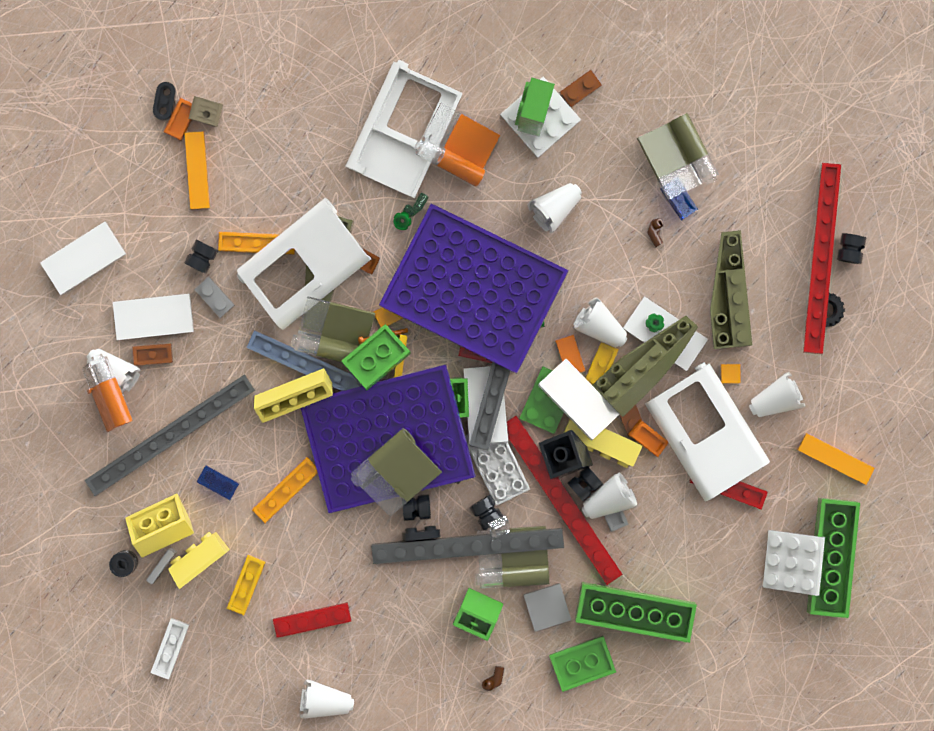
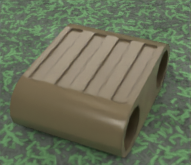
M194 96L188 119L217 127L223 104Z

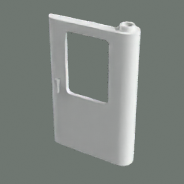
M398 60V62H393L345 167L415 198L463 93L408 68L409 64ZM408 80H413L441 93V98L420 141L387 127L388 121Z
M326 198L237 269L238 279L248 286L276 325L282 330L371 260L370 256L363 251L338 218L335 207ZM294 248L314 274V279L276 309L257 286L255 278L290 249Z
M703 362L695 367L696 371L649 400L645 405L706 502L764 467L770 460L710 363L706 365ZM698 381L723 419L725 426L698 444H693L667 400Z

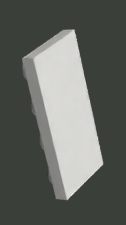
M103 222L46 258L40 264L60 295H63L117 261L126 253L108 224Z
M190 294L113 302L117 340L194 332Z
M644 296L623 329L645 343L661 332L659 330L651 332L646 327L645 323L650 314L655 313L664 318V328L661 331L679 319ZM696 331L675 361V364L687 371L708 339Z
M567 359L538 384L591 441L619 416V413Z
M491 366L464 368V378H468L469 417L467 418L469 443ZM504 396L490 444L508 442Z
M469 434L465 436L469 452L496 506L530 490L508 442L492 443L487 451L470 446Z

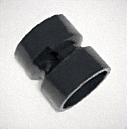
M842 233L840 240L842 248L838 250L837 260L852 264H862L863 253L861 249L865 248L867 238L860 235Z
M196 239L191 248L194 253L189 254L184 263L207 274L210 268L209 260L215 259L218 250Z
M589 467L582 469L579 472V477L574 476L567 482L582 501H585L591 495L592 490L596 491L603 485ZM583 481L588 485L584 489L580 485Z
M429 494L418 495L417 498L413 497L408 502L402 498L404 521H412L416 517H419L420 520L431 519Z
M491 495L486 496L469 507L474 516H479L478 523L483 531L504 519L499 508H494L495 502Z
M129 550L118 552L112 556L109 562L111 572L118 577L130 575L138 566L136 554Z

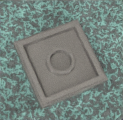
M560 583L523 594L535 631L571 621Z

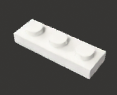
M173 618L170 619L151 670L152 674L170 679L189 624Z

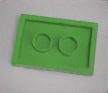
M385 324L341 362L367 391L408 357L411 352Z
M542 366L519 419L555 434L564 412L538 386L553 371Z
M603 635L549 655L562 692L616 673Z

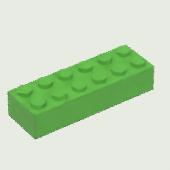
M532 77L530 82H526L515 125L518 126L517 131L540 136L555 86L554 83Z
M818 497L814 536L825 537L820 592L818 596L808 594L807 612L809 614L849 618L860 502Z
M581 582L575 621L577 623L690 643L697 604L691 601Z

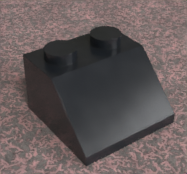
M573 430L539 442L550 479L562 478L593 466L587 446Z

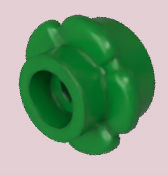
M401 212L394 215L393 224L397 229L407 230L408 226H411L412 220L409 218L408 213Z
M655 313L650 314L645 323L646 327L651 332L661 331L664 328V318Z

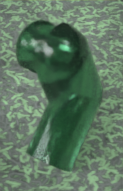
M420 193L413 207L407 204L403 212L408 213L409 217H413L423 209L429 197L424 193Z

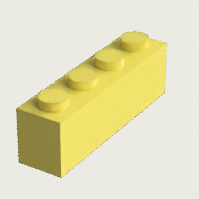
M323 368L255 395L254 409L262 423L333 396L332 381Z
M570 418L563 431L564 433L573 430L587 446L588 451L598 450L601 452L599 456L608 460L613 457L618 460L617 464L628 468L629 465L634 466L643 447L607 429H604L591 441Z

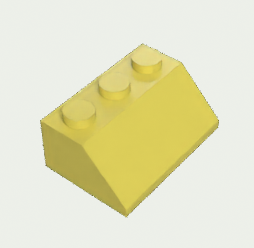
M178 494L125 518L132 545L142 558L194 534L191 521Z
M210 532L201 538V544L198 546L193 544L185 550L187 554L183 558L178 556L170 562L172 566L168 570L179 589L230 550L216 532L212 535Z

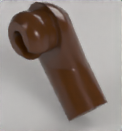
M660 218L653 219L647 231L655 248L663 244L659 233L664 222Z
M495 666L494 675L482 682L484 690L491 691L502 684L504 667Z

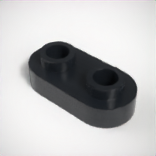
M162 82L156 89L153 114L162 121L168 120L174 109L176 88L170 82ZM165 89L170 90V94L167 96L164 95ZM162 108H166L167 112L165 114L160 113Z
M425 526V530L417 531L416 527L406 528L405 532L402 533V540L441 537L440 529H436V526Z

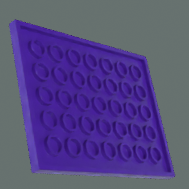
M431 203L379 306L517 374L569 270Z
M446 364L379 381L367 391L363 386L336 392L333 393V396L301 408L328 513L399 496L394 491V488L372 467L368 458L402 428L412 435L415 444L442 471L440 475L422 490L476 477Z

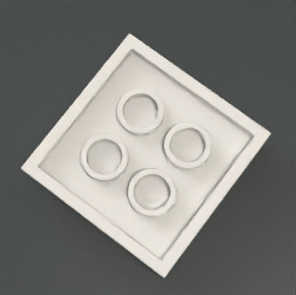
M553 89L539 137L517 131L518 126L515 125L522 95L500 114L537 158L581 121L579 116L555 89Z
M769 530L763 588L818 596L820 592L825 537Z

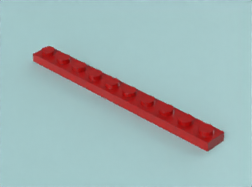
M822 163L803 353L823 355L842 164Z
M514 416L508 420L507 432L509 440L606 585L622 576L623 574L559 478L550 479L542 453L518 417Z

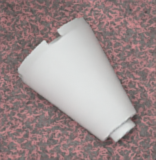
M569 183L531 200L527 204L529 211H534L535 215L533 218L538 225L546 232L550 230L551 234L579 202L582 192L576 184Z
M597 297L588 302L590 306L587 309L583 308L576 317L573 324L575 327L573 328L614 348L623 346L627 341V332L601 300Z
M101 349L92 350L87 355V364L99 380L104 382L116 377L122 393L125 390L129 392L140 377L138 372L141 370L137 366Z
M790 372L785 373L751 399L752 404L749 407L753 415L757 414L758 417L805 407V403H800L803 397L795 380L792 381L788 378L792 376Z
M620 472L614 474L583 502L584 507H582V511L587 518H599L634 508L637 505L632 489L628 488L626 485L628 482Z
M305 680L304 685H307L306 690L302 689L300 711H303L304 714L300 715L301 718L344 715L353 710L354 699H351V695L312 680Z

